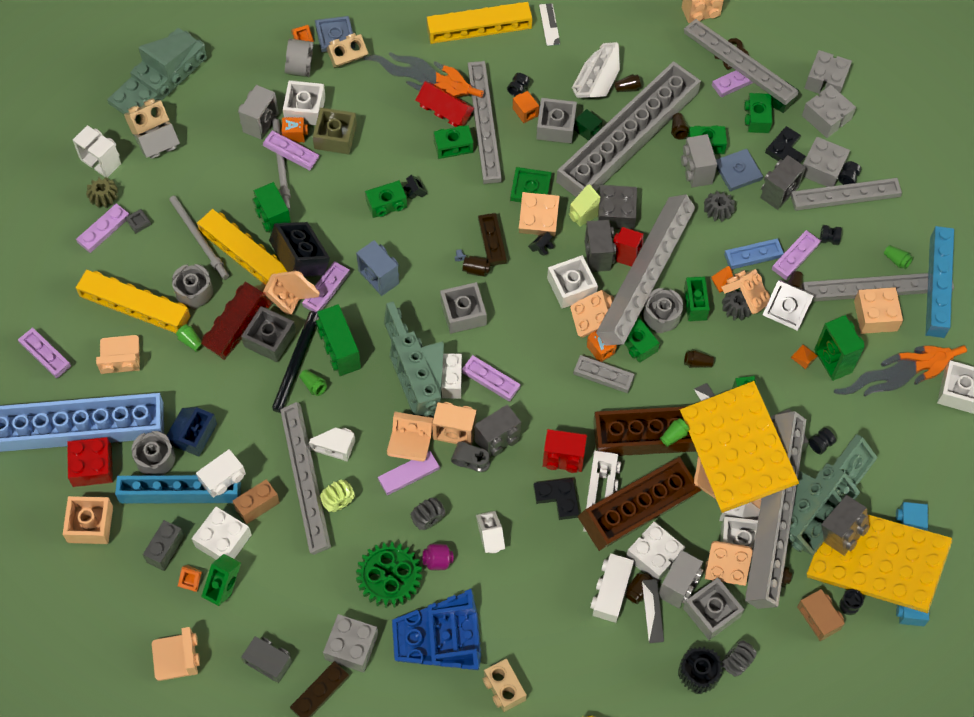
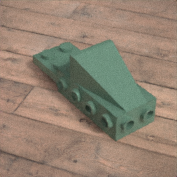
M177 28L167 38L141 45L139 52L142 62L130 72L131 77L107 99L108 104L125 114L129 112V108L137 105L141 107L149 99L154 98V100L162 101L207 58L204 43L193 38L187 31Z
M394 301L386 303L384 324L391 339L390 359L413 415L434 418L437 403H440L443 341L422 347L421 340L416 337L414 331L408 333L406 324H403L401 321V311L399 308H396Z
M856 434L841 456L837 458L835 464L832 466L826 463L815 479L799 471V484L796 486L788 541L792 543L791 546L797 551H805L813 556L824 542L821 524L846 495L854 500L859 495L860 491L856 486L878 458L863 437Z

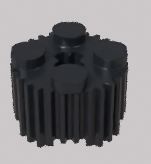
M694 647V649L690 648V651L687 650L678 669L679 679H682L681 683H684V687L687 686V689H691V692L695 694L707 693L708 690L714 689L723 672L720 656H717V652L714 653V649L710 650L708 648L706 650L705 647L703 649L701 647H698V649ZM697 668H698V669L703 668V669H704V672L698 671Z

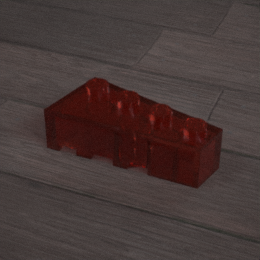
M245 281L236 290L234 298L226 304L221 316L215 319L211 330L203 336L201 344L225 360L240 343L239 337L244 333L259 308L262 306L269 309L273 303L263 292Z

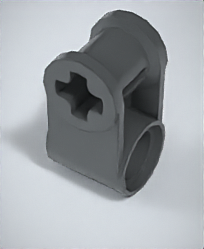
M465 442L457 443L451 458L453 464L478 472H485L489 469V453L485 449Z

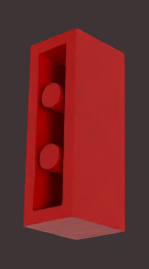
M427 81L424 82L415 99L420 103V107L428 111L429 109L435 111V116L441 119L447 118L449 120L448 123L455 127L465 126L474 110V107Z

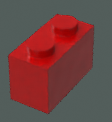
M622 227L620 232L616 233L613 243L616 244V262L632 267L644 245L643 233Z

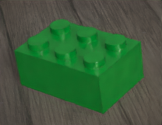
M339 304L317 311L318 319L315 320L318 327L317 331L320 339L324 341L323 345L326 354L331 358L330 363L333 371L337 370L339 376H343L360 370L359 351Z
M844 315L825 323L814 351L830 378L834 381L853 373L865 345L863 339L857 335L854 324Z

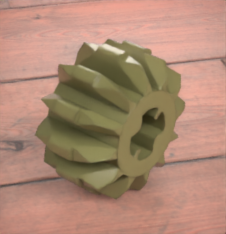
M98 177L97 181L92 180L91 185H87L88 191H86V195L92 205L95 204L98 208L103 205L106 208L107 204L113 205V200H117L118 188L113 180H109L107 177L101 180Z

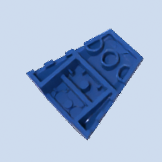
M472 589L466 590L465 593L448 597L447 600L440 603L428 605L427 608L420 611L416 610L392 620L395 661L479 670L481 661L478 614Z

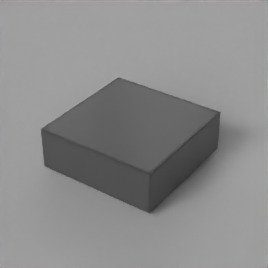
M142 209L125 218L135 234L151 225L150 220Z

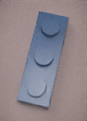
M778 238L725 250L724 253L731 269L778 259L784 254Z

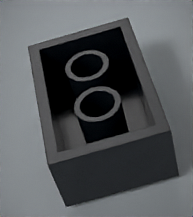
M274 223L269 242L286 271H299L304 277L324 275L330 257L309 223Z

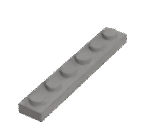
M898 178L792 191L790 196L796 211L901 197L902 191Z

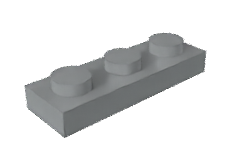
M580 355L573 373L579 377L627 394L635 375Z

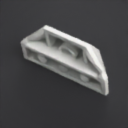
M617 42L603 43L600 49L594 52L585 62L572 86L577 98L607 96L620 70L619 44Z

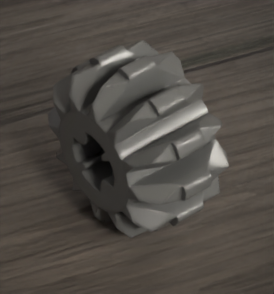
M718 191L715 194L710 193L704 201V212L707 213L708 218L713 217L714 221L720 219L721 222L724 221V218L729 219L735 210V200H731V195L726 196L725 191L722 194Z
M733 290L732 293H726L722 300V310L727 312L726 316H733V321L737 317L741 321L744 317L748 318L751 311L742 291L737 292Z
M432 497L419 503L410 515L413 520L412 522L419 530H427L442 520V517L445 515V509L437 498Z
M744 640L739 641L725 655L722 665L729 674H732L734 677L739 676L754 661L756 650Z

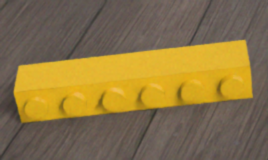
M528 2L427 17L430 44L532 29V15Z
M212 209L197 222L198 229L203 236L264 285L268 283L272 274L287 272L277 256L274 254L270 255L262 244L255 243L248 233L244 234L240 231V228L235 223H230L223 213H218Z
M86 269L76 286L79 297L176 333L179 328L187 324L191 317L187 306L182 303H174L164 296L158 297L148 290L142 291L132 284L121 283L114 277H105L98 271L92 272Z

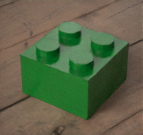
M274 182L253 190L255 198H252L256 207L255 212L258 218H262V225L266 233L269 232L271 235L274 223H291L289 210Z

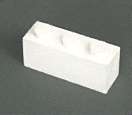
M611 553L609 560L604 559L601 570L605 572L604 577H599L596 589L599 590L598 597L593 596L590 607L594 609L593 616L614 623L617 622L634 560Z

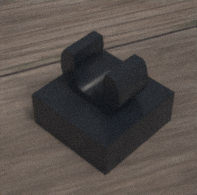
M412 174L406 178L408 184L403 189L407 192L411 189L407 197L413 199L416 195L424 197L428 194L420 179Z
M549 232L542 233L528 247L532 252L538 250L541 255H547L548 253L544 247L547 246L548 249L554 247L549 242L552 236Z

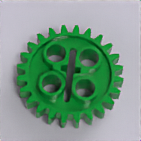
M383 542L382 548L375 545L374 552L368 549L369 556L362 555L364 562H358V567L361 569L356 570V575H359L356 581L361 583L358 586L359 591L364 590L363 597L369 596L370 603L376 599L377 606L384 602L385 608L388 607L389 603H392V606L395 608L397 601L404 605V598L410 601V593L417 594L414 587H421L418 580H422V575L419 574L422 572V567L418 566L420 564L419 559L414 560L415 553L409 554V547L402 550L401 543L396 548L393 542H391L390 547H387L385 542ZM389 558L392 562L390 564H383L382 560ZM402 569L409 571L406 575H400L398 572ZM391 572L393 573V576L388 575V577H386V574H385V573H387V574H390ZM378 574L380 578L378 580H371L370 576ZM390 585H394L397 587L396 590L392 592L387 591L386 588Z

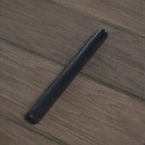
M310 311L272 405V409L275 412L281 413L280 409L285 406L316 327L317 312Z

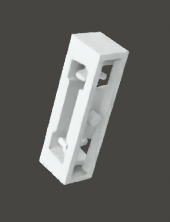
M594 451L586 509L595 504L599 477L606 478L607 471L610 472V475L607 477L604 499L612 495L613 491L617 492L618 480L615 479V474L620 472L621 462L617 461L618 454Z

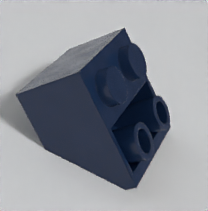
M198 407L182 408L167 434L171 445L199 457L217 425L215 416Z

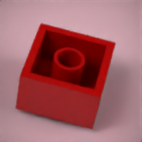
M547 429L542 467L550 470L563 469L570 473L582 472L587 435Z
M108 437L67 441L68 479L73 487L113 483L112 445Z

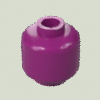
M429 544L422 554L423 564L429 570H446L450 563H453L454 559L453 551H450L446 544Z

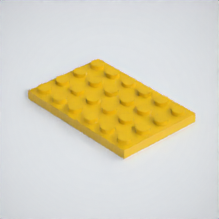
M755 381L680 409L684 422L690 428L689 434L721 513L799 484Z
M868 515L869 530L864 536H860L852 551H848L844 556L823 542L814 554L807 572V578L847 590L855 589L861 594L928 614L952 544V538Z

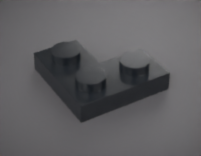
M787 126L765 151L766 154L777 161L780 159L784 160L789 155L802 164L806 157L793 148L801 135Z
M573 478L536 482L533 484L536 504L556 502L559 520L578 518L579 511Z

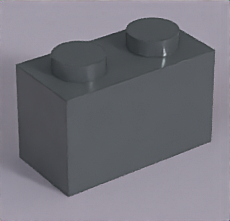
M163 520L143 553L146 562L165 571L185 538L182 529Z
M255 636L241 656L243 663L279 684L292 664L291 657L289 656L290 653L281 647L279 649L273 647V643L264 637L260 639Z

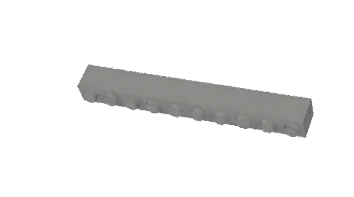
M687 194L668 198L600 324L596 334L606 346L625 343L695 209Z
M795 411L775 415L774 427L798 479L806 419ZM797 485L761 498L745 599L747 603L757 609L778 607Z

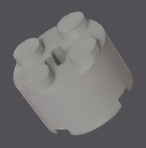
M297 39L288 40L285 74L310 76L313 42Z
M187 264L179 267L174 272L172 286L180 303L191 309H197L209 301L213 295V287L209 273L203 266L198 264L188 266Z
M663 288L653 290L644 306L643 318L645 323L657 333L673 330L681 319L683 311L682 298L671 289L663 290Z
M152 431V433L147 434L143 433L132 444L133 459L139 471L144 475L163 476L174 465L176 455L169 438L165 434L158 431Z

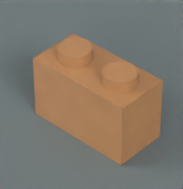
M267 479L233 500L235 510L246 525L280 503L278 494Z
M822 589L802 599L797 606L819 641L840 631L845 624L842 614L834 609L831 598L828 594H824Z

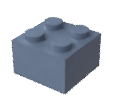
M374 240L356 252L358 271L381 296L399 284L398 262L395 258L388 256L386 249L381 244L378 245Z

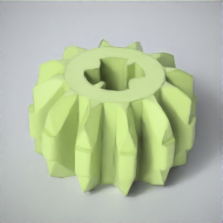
M346 480L333 482L323 489L320 494L321 502L328 512H336L343 507H347L355 497L352 486Z

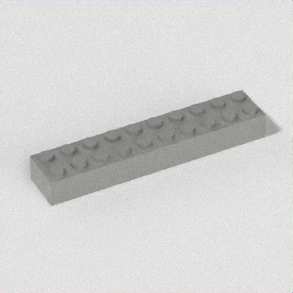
M673 61L557 170L556 182L575 197L589 184L597 191L600 185H603L665 126L674 114L678 113L698 94L701 81Z

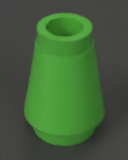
M891 245L884 251V255L900 269H907L913 260L909 252L892 247Z
M185 324L176 332L178 340L195 352H198L204 346V343L192 326Z
M307 369L301 372L299 377L312 395L320 396L325 392L327 384L323 378Z
M679 418L677 421L674 420L663 436L660 437V440L668 447L687 436L690 428Z

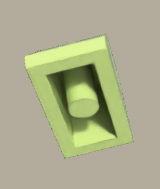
M590 184L570 204L569 216L580 227L586 224L587 221L598 217L600 196Z

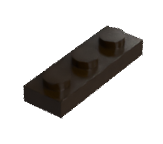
M496 213L479 215L478 222L486 258L488 259L487 262L491 263L490 266L506 264L507 259Z
M334 661L290 706V709L298 717H312L350 677L349 674Z

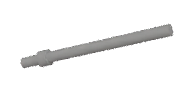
M273 119V131L281 135L279 119ZM276 153L281 189L279 193L290 211L289 199L291 195L287 186L284 157Z
M170 197V202L210 259L213 269L218 271L223 280L227 279L229 274L223 267L224 263L215 255L177 197Z

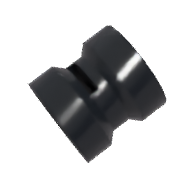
M516 73L512 79L513 82L509 83L507 91L514 97L524 93L530 84V79L523 73Z
M852 161L846 162L843 166V171L839 174L838 181L842 185L856 183L857 177L862 170L860 165Z
M822 225L820 243L831 242L833 245H839L842 228H830L829 225Z
M824 427L818 431L817 436H812L808 443L814 452L821 455L827 450V447H831L836 443V438L829 429Z
M848 590L841 598L839 607L846 615H854L863 605L864 597L858 590Z

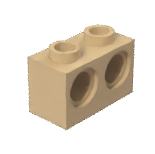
M355 33L350 34L343 41L339 39L329 42L330 45L326 48L334 68L368 55L361 34L357 36ZM351 43H357L359 50L354 51L351 48ZM336 48L341 49L343 56H337L334 50Z
M152 98L145 101V105L141 107L137 105L128 109L129 112L125 113L124 116L132 134L139 135L169 121L161 100H154ZM152 108L156 109V115L154 117L151 114ZM137 115L141 117L139 124L135 121Z
M507 659L484 670V678L482 680L487 689L491 688L494 694L492 698L497 708L501 707L503 712L526 701L527 695ZM500 673L504 676V679L496 681L493 679V675ZM505 692H511L514 697L507 700L502 695Z

